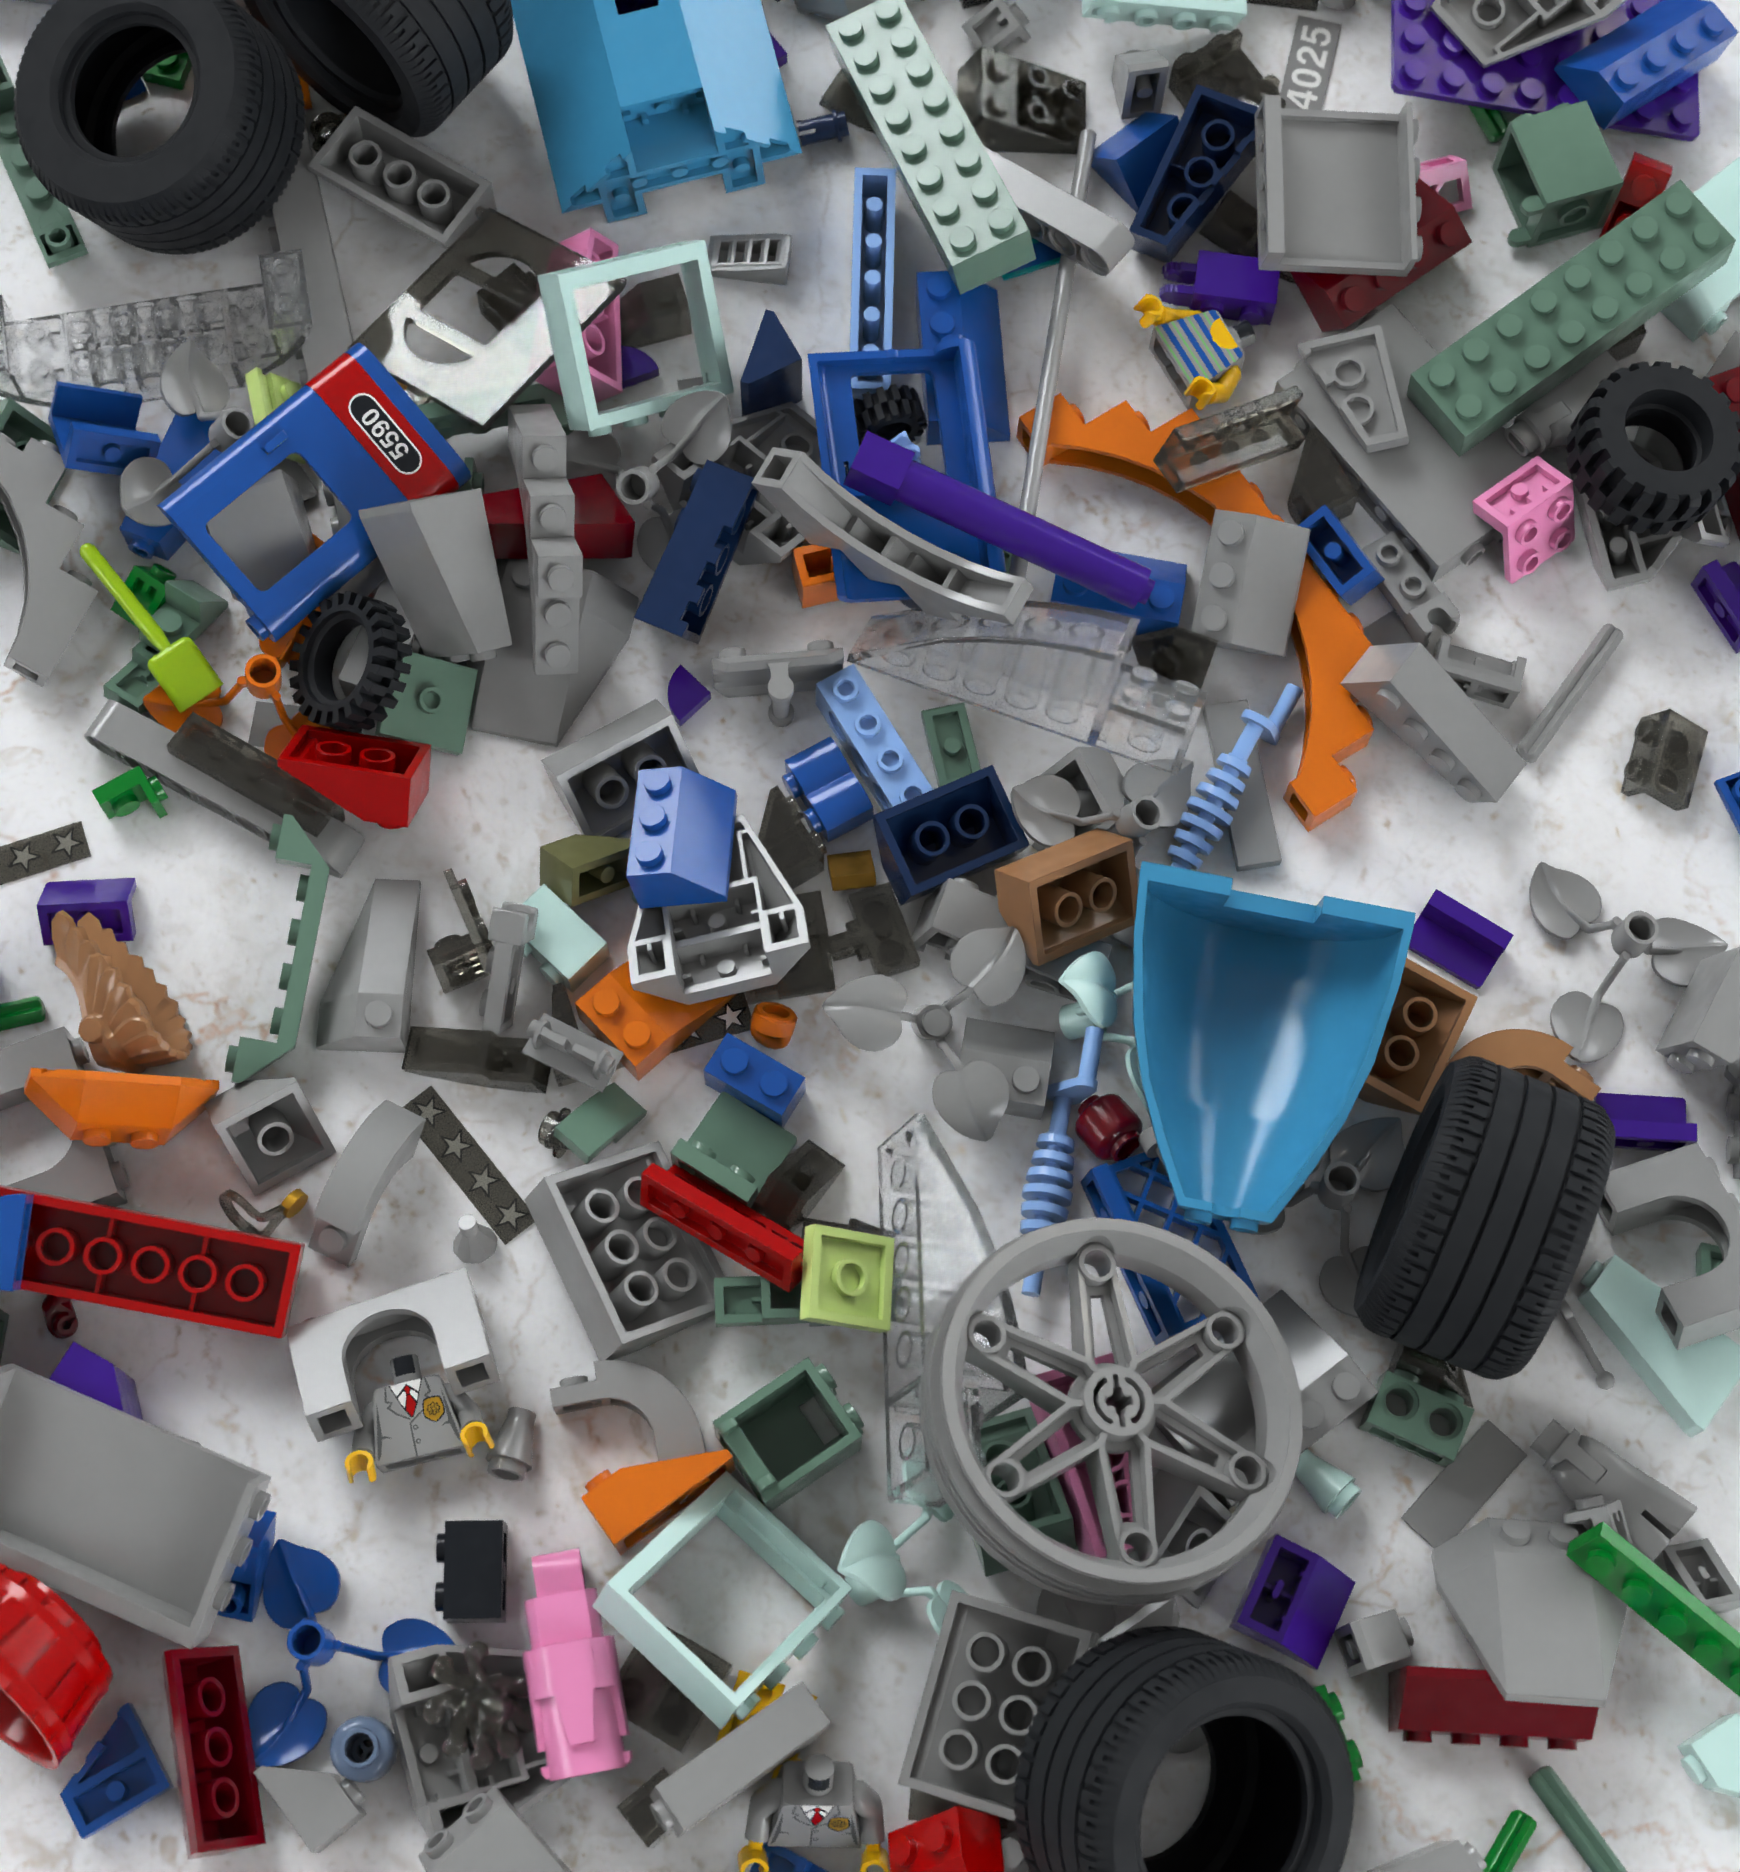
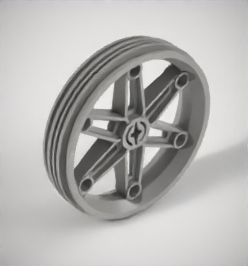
M1087 1218L1056 1223L1023 1234L1004 1244L986 1257L969 1274L943 1309L926 1347L919 1393L920 1422L925 1451L943 1497L962 1526L990 1556L1029 1583L1049 1592L1078 1601L1107 1605L1157 1603L1185 1595L1221 1576L1251 1552L1274 1524L1290 1493L1300 1458L1303 1412L1297 1375L1287 1345L1270 1314L1246 1283L1211 1253L1172 1232L1145 1223L1124 1219ZM1084 1264L1093 1266L1097 1270L1099 1277L1090 1274ZM1068 1265L1067 1278L1070 1295L1072 1350L1003 1323L996 1317L983 1314L995 1298L1018 1281L1043 1270ZM1116 1267L1138 1272L1165 1284L1189 1300L1207 1318L1137 1355ZM1091 1298L1101 1299L1114 1363L1095 1364ZM1212 1330L1219 1332L1223 1336L1225 1344L1219 1342L1214 1337ZM973 1333L983 1335L988 1340L990 1347L987 1348L978 1344ZM1193 1347L1200 1358L1153 1395L1141 1374ZM1009 1350L1075 1378L1068 1394L1062 1393L1007 1359ZM1232 1352H1234L1242 1368L1251 1393L1256 1422L1255 1453L1245 1450L1172 1402L1173 1399ZM964 1361L982 1369L1051 1414L984 1468L974 1450L965 1420L962 1397ZM1155 1421L1215 1457L1214 1465L1211 1466L1149 1439L1148 1437L1154 1428ZM1070 1422L1073 1430L1083 1442L1027 1472L1020 1463V1460ZM1128 1452L1133 1522L1122 1521L1108 1453L1122 1454ZM1086 1462L1107 1552L1106 1559L1074 1550L1048 1537L1020 1516L1009 1503ZM1152 1466L1217 1492L1229 1500L1239 1502L1232 1516L1212 1538L1186 1552L1157 1559L1158 1545L1155 1532ZM1234 1468L1239 1469L1245 1474L1248 1484L1241 1482L1237 1478ZM991 1475L1000 1476L1006 1482L1008 1492L997 1489L992 1483ZM1124 1544H1130L1138 1551L1139 1561H1134L1126 1554Z

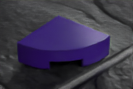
M621 346L622 389L659 376V368L649 355L633 347Z
M682 665L675 670L668 685L669 707L675 721L681 727L711 699V692Z

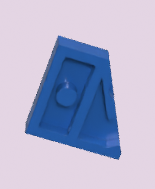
M131 1703L121 1706L116 1714L118 1717L102 1740L96 1742L87 1755L86 1762L81 1770L73 1775L60 1794L81 1839L93 1836L174 1788Z

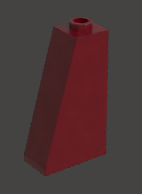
M602 473L567 479L575 494L574 537L583 554V559H624L632 557L635 521ZM519 488L482 494L495 559H528Z

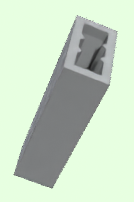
M801 1681L653 1788L649 1794L653 1803L649 1805V1808L663 1830L668 1831L672 1828L677 1837L681 1836L782 1765V1763L809 1746L820 1736L831 1722L804 1683Z

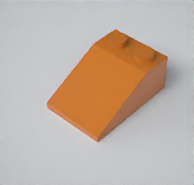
M627 961L595 984L575 1002L579 1019L600 1041L624 1052L620 1062L639 1081L737 994L687 1005L633 990L631 985L629 962Z
M728 1449L624 1467L613 1474L607 1469L585 1485L588 1493L583 1495L581 1499L621 1556L696 1500L724 1472L727 1471L731 1474L735 1471L733 1456Z

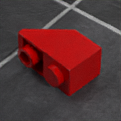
M1634 152L1623 178V186L1606 219L1599 238L1664 192L1672 175L1673 166Z

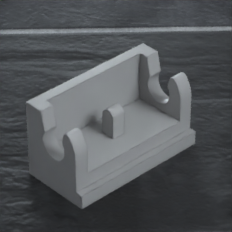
M1443 634L1442 639H1439L1436 643L1433 657L1470 698L1509 709L1520 693L1527 659L1518 656L1516 661L1509 662L1451 645L1452 637Z

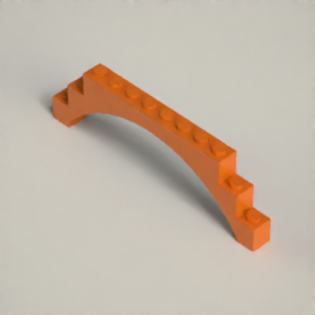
M1061 393L1054 397L1044 466L1050 463L1083 467L1125 478L1149 487L1178 502L1211 526L1215 509L1255 514L1284 522L1279 515H1273L1265 505L1264 497L1258 486L1253 482L1249 483L1240 472L1235 456L1229 450L1224 451L1217 442L1210 423L1204 418L1200 419L1192 408L1150 432V426L1144 415L1139 411L1135 412L1127 401L1122 402L1085 424L1084 417L1075 404L1069 405ZM1036 407L1020 416L1018 420L1016 438L1027 453L1029 452ZM1306 552L1290 633L1300 665L1304 690L1305 732L1296 779L1289 782L1283 799L1307 832L1351 805L1358 791L1356 781L1350 770L1344 765L1339 766L1338 763L1367 746L1374 728L1372 727V719L1366 709L1361 705L1356 706L1355 703L1359 701L1340 684L1366 650L1373 645L1364 635L1360 620L1356 615L1345 610L1339 602L1335 589L1328 580H1323L1313 568L1314 565L1311 557Z

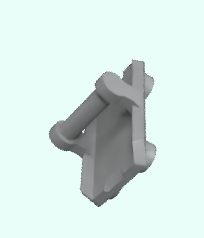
M829 640L810 642L807 645V651L747 656L744 648H726L720 651V658H712L714 689L727 698L769 694L772 702L768 711L769 719L773 725L785 727L794 719V708L790 703L794 692L816 690V683L842 670L844 664L843 648H834L833 642Z

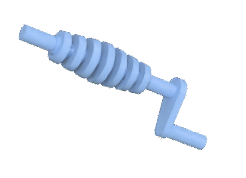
M1287 683L1269 719L1255 711L1244 709L1240 718L1246 726L1232 752L1228 754L1221 753L1216 759V763L1223 767V769L1211 767L1205 775L1215 784L1200 782L1195 789L1206 800L1190 796L1186 803V806L1198 815L1196 816L1188 812L1182 813L1180 821L1190 830L1188 832L1180 828L1176 829L1173 837L1182 845L1181 847L1170 845L1167 852L1172 858L1170 866L1191 870V868L1198 870L1201 867L1203 861L1196 856L1197 852L1208 856L1214 848L1204 839L1208 838L1213 841H1219L1224 834L1213 823L1229 827L1233 820V817L1221 808H1227L1231 811L1237 810L1239 801L1229 793L1243 794L1246 785L1238 779V776L1249 778L1252 769L1247 765V759L1255 744L1261 738L1272 745H1277L1281 738L1280 733L1303 692L1301 688Z
M1096 1026L1086 1027L1078 1077L1048 1085L1046 1098L1053 1101L1049 1131L1038 1136L1036 1146L1040 1150L1033 1152L1031 1163L1034 1166L1028 1169L1026 1180L1029 1183L1023 1185L1022 1198L1027 1201L1021 1203V1215L1027 1219L1020 1222V1232L1022 1234L1067 1220L1069 1211L1065 1207L1071 1205L1073 1196L1072 1192L1068 1190L1073 1187V1175L1068 1171L1074 1169V1158L1069 1154L1074 1152L1075 1143L1067 1135L1071 1105L1081 1103L1097 1091L1098 1081L1096 1077L1104 1034L1102 1028ZM1044 1270L1024 1278L1021 1292L1023 1295L1030 1297L1040 1296Z

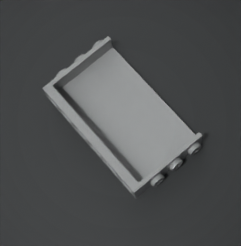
M1392 303L1380 312L1375 309L1368 313L1360 321L1358 327L1352 331L1381 325L1409 435V444L1366 453L1303 358L1296 364L1292 372L1277 381L1271 403L1386 535L1393 531L1396 533L1434 583L1462 562L1466 566L1475 562L1485 552V546L1492 541L1503 542L1500 532L1473 513L1472 501L1532 460L1529 455L1521 456L1506 440L1504 435L1506 429L1503 426L1459 457L1406 396L1410 375L1437 356L1438 353Z
M10 1363L1 1366L0 1563L15 1571L25 1572L52 1588L189 1649H193L206 1640L218 1611L223 1612L233 1596L235 1584L230 1583L236 1566L241 1567L251 1551L253 1539L248 1536L254 1521L259 1522L269 1506L271 1494L266 1491L272 1477L18 1365Z

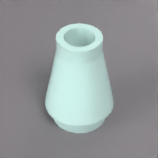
M1306 1449L1300 1455L1295 1476H1297L1324 1514L1330 1512L1335 1518H1339L1361 1493V1489L1354 1484L1355 1478L1315 1456L1309 1449Z

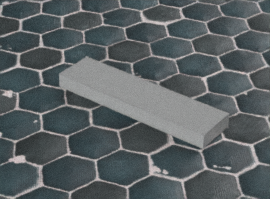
M1247 699L1204 706V720L1214 767L1222 770L1223 767L1216 763V759L1221 753L1228 754L1232 752L1246 726L1240 717L1244 709H1249ZM1257 743L1247 759V765L1252 769L1249 778L1238 776V779L1246 785L1243 794L1229 793L1239 801L1237 810L1231 811L1223 808L1224 811L1233 817L1230 826L1227 828L1237 872L1279 866L1282 861Z

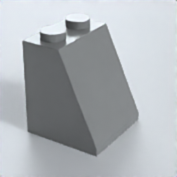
M281 469L267 473L207 523L211 537L260 591L270 589L316 550L299 483ZM231 592L233 599L239 601L237 597Z
M1740 947L1701 959L1655 1050L1668 1058L1667 1063L1672 1068L1686 1074H1692L1729 1065L1740 1058Z

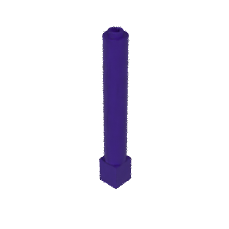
M866 432L843 485L889 506L892 505L894 500L1131 609H1134L1138 602L1143 605L1146 604L1155 585V581L1149 578L1151 569L912 460L915 452L874 433Z

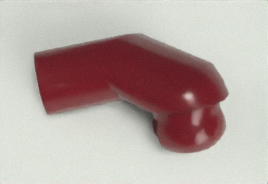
M47 1294L41 1307L48 1331L59 1339H66L72 1336L78 1329V1319L71 1301L72 1299Z

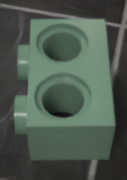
M1395 1369L1393 1373L1387 1370L1378 1378L1375 1386L1378 1393L1369 1400L1358 1429L1445 1468L1455 1461L1475 1409L1464 1405L1465 1399L1452 1391L1438 1389L1435 1392L1420 1385L1421 1379L1410 1372ZM1388 1394H1396L1405 1401L1406 1414L1404 1416L1394 1415L1388 1410L1386 1406V1396ZM1431 1414H1440L1447 1419L1450 1426L1448 1436L1438 1435L1431 1429L1429 1423Z

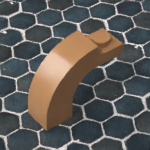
M1506 1029L1485 1034L1462 1047L1446 1064L1447 1067L1452 1061L1468 1056L1482 1057L1496 1063V1065L1499 1064L1523 1075L1548 1083L1550 1086L1561 1088L1591 1101L1601 1090V1087L1593 1082V1077L1586 1070L1576 1065L1570 1066L1564 1062L1574 1047L1552 1035L1533 1030Z

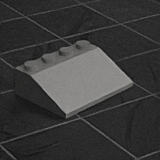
M659 1141L544 1177L524 1199L599 1361L615 1360L634 1353L715 1315L714 1278L725 1276L711 1247L640 1205L641 1173L652 1163L665 1170L671 1167Z
M1281 1289L1264 1302L1263 1305L1283 1337L1295 1367L1303 1412L1301 1454L1367 1403L1378 1391L1352 1358ZM1222 1335L1217 1338L1219 1342L1225 1344V1340ZM1232 1352L1173 1399L1172 1402L1245 1450L1255 1453L1256 1422L1251 1393L1242 1368L1234 1352ZM1196 1354L1151 1389L1152 1394L1154 1395L1200 1358V1356ZM1155 1421L1157 1427L1175 1450L1211 1466L1214 1465L1215 1457ZM1234 1468L1237 1478L1241 1482L1248 1484L1245 1474L1239 1469ZM1207 1489L1228 1510L1238 1503Z
M952 1590L898 1784L1015 1821L1014 1808L1016 1805L1014 1804V1797L1016 1794L1014 1793V1787L1016 1786L1015 1777L1018 1774L1016 1769L1020 1764L1018 1759L1022 1754L1021 1748L1025 1744L1024 1738L1029 1732V1725L1033 1723V1716H1036L1038 1707L1043 1704V1698L1048 1696L1049 1689L1054 1688V1683L1056 1680H1060L1061 1674L1067 1672V1668L1073 1665L1075 1660L1081 1658L1085 1652H1089L1092 1647L1097 1645L1099 1634Z

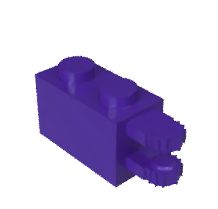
M1199 250L1196 264L1171 261L1162 267L1164 279L1192 286L1164 284L1159 291L1161 302L1190 307L1189 310L1201 312L1215 310L1219 312L1223 319L1241 322L1247 320L1251 326L1271 324L1277 303L1280 271L1259 270L1258 257Z

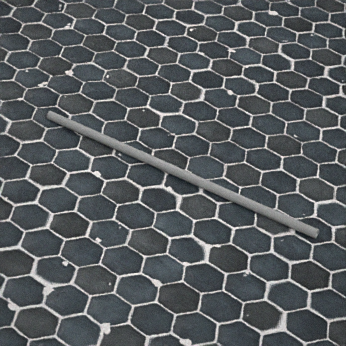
M1084 129L1080 132L1070 193L1085 203L1096 141V133L1090 129ZM1062 254L1060 255L1019 509L1036 516L1076 266L1075 261ZM1012 554L1009 574L1026 578L1028 561Z

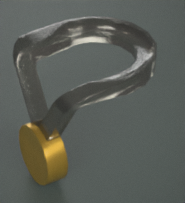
M231 1189L224 1191L218 1199L226 1216L240 1231L270 1237L285 1216L291 1218L304 1207L308 1200V1195L301 1189H296L283 1200L281 1205L263 1213L257 1211L244 1197ZM232 1201L237 1203L256 1221L270 1222L262 1231H259L238 1213Z

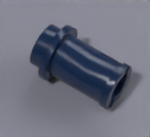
M831 109V114L796 121L798 132L815 129L814 133L799 136L802 147L836 138L838 142H842V137L849 136L844 111L836 113V109Z

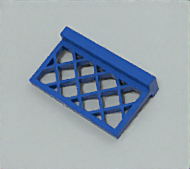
M1142 1152L1111 1165L1105 1163L1091 1168L1080 1183L1096 1218L1124 1219L1138 1222L1140 1213L1144 1209L1165 1218L1162 1227L1164 1230L1169 1231L1171 1223L1174 1222L1195 1231L1191 1242L1198 1245L1201 1235L1216 1240L1222 1250L1219 1260L1224 1264L1227 1261L1230 1269L1247 1284L1260 1300L1222 1220L1212 1218L1210 1227L1183 1220L1184 1216L1175 1213L1178 1206L1175 1195L1169 1210L1146 1200L1152 1180L1172 1189L1168 1176L1156 1172L1160 1161L1159 1157L1149 1158L1145 1152ZM1152 1161L1150 1169L1145 1166H1142L1143 1164ZM1130 1170L1146 1177L1140 1196L1123 1190L1117 1174ZM1130 1203L1136 1206L1134 1212ZM1120 1268L1155 1346L1207 1318L1201 1312L1198 1318L1185 1322L1177 1306L1180 1297L1178 1292L1174 1290L1172 1295L1169 1287L1138 1272Z

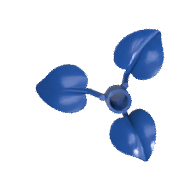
M278 1539L269 1556L263 1583V1600L265 1609L272 1621L284 1629H291L287 1637V1647L289 1652L299 1659L296 1669L300 1672L302 1690L300 1692L295 1685L289 1682H276L264 1687L252 1700L248 1710L255 1767H280L290 1764L306 1756L321 1741L327 1727L328 1714L322 1703L308 1698L312 1691L309 1675L310 1666L317 1667L328 1663L336 1651L374 1661H382L378 1673L382 1687L389 1693V1657L435 1644H456L437 1626L415 1618L398 1620L384 1630L382 1636L384 1652L373 1651L336 1640L330 1630L317 1623L315 1614L328 1611L335 1604L339 1596L341 1580L337 1567L327 1556L316 1550Z

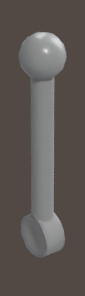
M1564 1300L1559 1311L1568 1323L1597 1374V1385L1604 1390L1612 1388L1615 1383L1614 1376L1604 1370L1575 1319L1573 1311L1567 1301Z

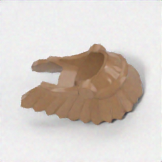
M64 910L57 912L51 921L52 941L57 955L55 965L68 976L75 988L82 1016L78 1034L83 1041L88 1042L97 1065L102 1068L125 1073L143 1074L149 1067L185 1060L192 1050L193 1045L189 1042L192 1032L184 1027L187 1019L179 1015L178 1001L168 997L167 985L156 983L153 969L144 966L143 958L130 954L126 942L116 941L112 928H102L99 919L90 912L77 921V926L74 919Z

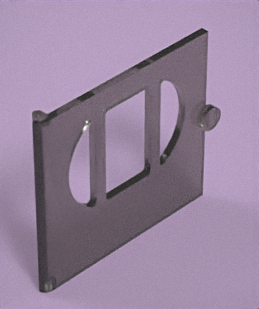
M479 206L476 209L478 219L347 349L349 350L358 342L366 346L395 380L407 386L405 392L416 405L426 404L432 400L486 431L555 360L537 275L594 261L490 207L486 209ZM495 257L511 258L523 262L536 275V293L533 296H529L476 268L471 263ZM457 275L522 309L487 345L479 343L421 311ZM618 278L573 289L581 333L623 291L627 278ZM409 324H415L473 357L464 361L446 364L425 361L414 355L407 347V327Z

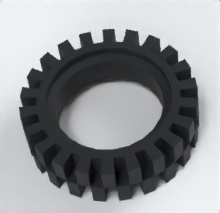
M345 591V594L338 592L332 595V601L324 599L319 603L321 612L313 610L307 616L313 624L311 627L302 624L298 633L304 636L305 639L303 644L294 642L292 651L300 653L299 660H290L289 670L298 672V675L289 679L290 688L298 690L292 695L294 703L301 705L298 710L302 715L307 716L309 721L341 731L362 733V729L370 730L375 727L374 720L382 722L388 717L384 706L394 709L399 702L392 694L394 690L403 693L406 687V683L399 681L401 673L410 674L411 665L404 663L403 657L412 655V646L403 642L411 638L409 629L402 627L406 621L402 615L396 613L397 609L395 607L352 591ZM363 625L368 635L369 651L367 664L356 688L348 697L338 700L334 694L332 683L334 661L345 637L355 627Z

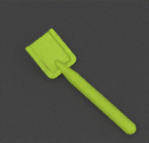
M85 543L80 547L79 552L83 560L148 641L160 651L149 659L147 666L179 713H182L223 685L221 679L191 638L182 637L171 644L160 626L99 550L91 543Z

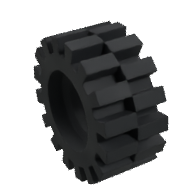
M897 384L890 385L887 390H884L883 386L875 388L876 393L871 394L868 391L862 394V400L856 398L853 401L859 447L867 431L889 441L901 432L906 431L912 443L916 441L914 436L921 437L924 433L923 429H927V420L918 393L913 387L909 389L908 385H902L899 389Z

